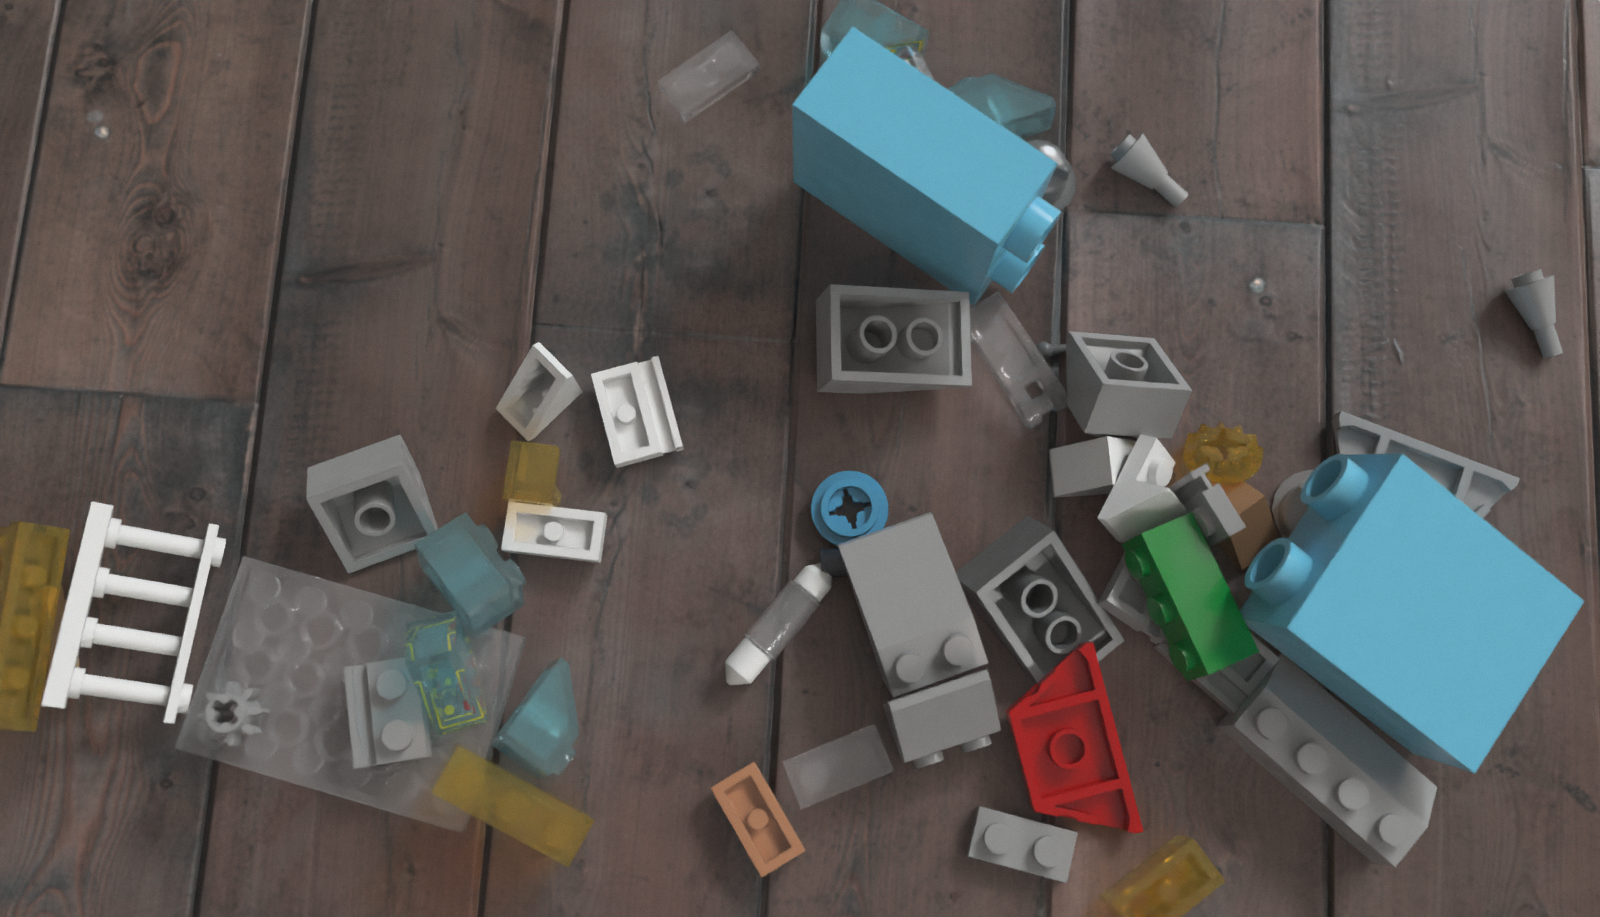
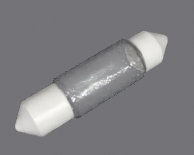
M821 563L805 566L794 580H790L747 630L745 638L725 660L726 682L729 685L751 684L771 660H775L820 606V601L829 592L832 585V576L827 572L821 571Z

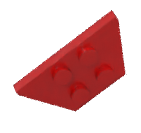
M1087 641L1075 648L1005 711L1029 804L1034 812L1057 817H1068L1094 825H1105L1135 834L1144 832L1094 643Z

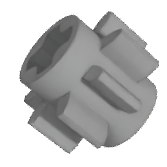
M228 681L225 685V694L207 692L205 695L210 702L205 712L197 715L198 719L206 720L211 728L206 738L208 740H219L226 734L228 746H241L243 733L260 736L262 731L258 725L262 715L270 713V709L261 707L256 700L261 690L250 687L241 694L240 683ZM232 705H238L234 710L235 716L239 718L236 723H230L234 717L233 712L230 710Z

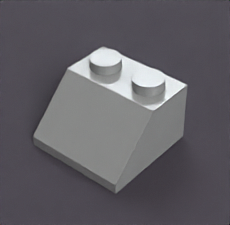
M1069 331L1066 338L1067 406L1083 432L1097 437L1121 435L1132 436L1138 439L1141 434L1155 438L1172 439L1192 389L1154 338Z
M401 434L307 468L306 500L348 574L441 540L420 472Z
M988 670L980 671L887 702L883 705L901 762L905 763L913 760L916 769L945 760L941 750L959 744L963 753L990 745L992 742L989 734L1001 731Z

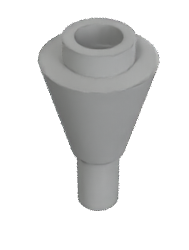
M1143 133L1136 139L1128 134L1111 152L1110 156L1115 159V162L1110 167L1111 169L1150 189L1154 188L1175 208L1188 196V193L1167 175V169Z
M1538 269L1511 278L1514 287L1504 291L1528 327L1534 330L1542 357L1549 358L1562 354L1563 350L1554 323H1556L1554 275L1544 277L1542 270Z

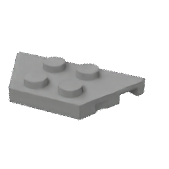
M1343 411L1334 415L1332 423L1337 454H1404L1481 518H1484L1491 511L1490 508L1505 493L1512 491L1519 483L1520 478Z

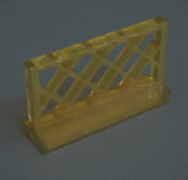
M22 521L10 522V526L0 527V730L36 732L70 529Z

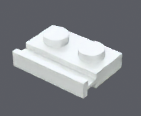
M658 356L641 363L633 362L591 374L616 468L660 457L672 451L684 450Z

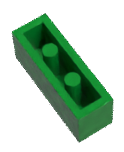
M1192 512L1143 532L1122 543L1127 568L1131 575L1139 580L1147 597L1149 615L1161 627L1169 644L1170 659L1175 668L1183 673L1186 682L1213 674L1259 652Z

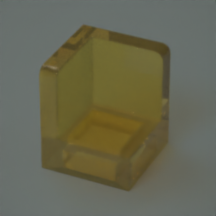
M511 440L502 498L507 502L560 507L562 492L556 487L561 454L559 447L556 445Z

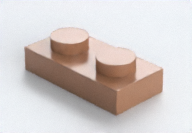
M755 761L711 787L761 878L806 851Z

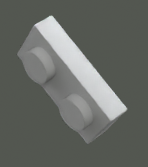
M977 806L966 855L1067 883L1078 832Z

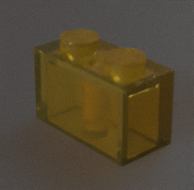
M1177 834L1100 894L1099 897L1114 917H1182L1226 881L1192 837Z

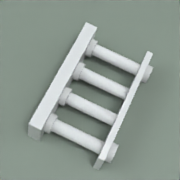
M91 501L41 705L66 708L68 698L79 699L80 694L166 706L163 722L174 724L177 713L187 714L193 684L184 683L209 569L210 566L220 568L226 539L217 537L219 525L210 523L207 526L204 540L121 525V519L112 518L114 512L113 505ZM116 544L200 559L194 586L190 588L109 574V568L100 567L105 547L115 549ZM105 593L189 607L182 637L98 624V618L88 617L93 597L103 598ZM93 643L177 656L171 686L85 674V668L76 667L80 648H91Z

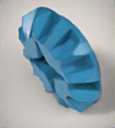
M842 471L829 476L818 486L812 498L811 516L821 537L838 547L841 543L883 529L888 517V501L884 490L872 477L857 471ZM847 490L848 498L851 497L853 504L870 505V507H866L863 511L857 513L856 529H852L851 523H848L846 516L829 515L842 507L843 491Z

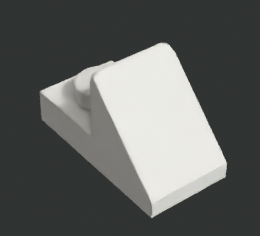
M1140 434L1098 516L1100 522L1119 542L1124 543L1143 532L1179 518L1187 512L1175 494L1165 487L1172 477L1173 467L1176 462L1155 437Z

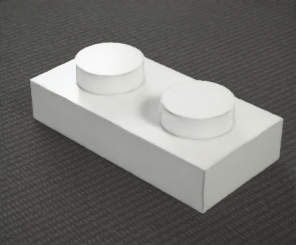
M508 501L501 550L508 553L601 563L607 514L604 512Z

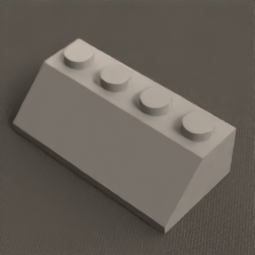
M1281 652L1278 653L1276 656L1280 660L1252 694L1247 696L1240 704L1237 712L1227 713L1217 727L1372 863L1396 867L1427 829L1437 786Z

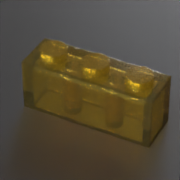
M457 741L429 786L432 794L567 867L570 866L595 821L588 813Z

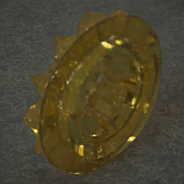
M1220 421L1215 428L1201 424L1197 433H1188L1183 447V460L1191 472L1207 463L1210 471L1205 473L1209 482L1234 484L1253 477L1259 471L1262 465L1264 448L1258 446L1256 434H1244L1241 425L1232 429L1227 428ZM1217 446H1226L1227 451L1230 452L1227 455V460H1223V454H1220Z

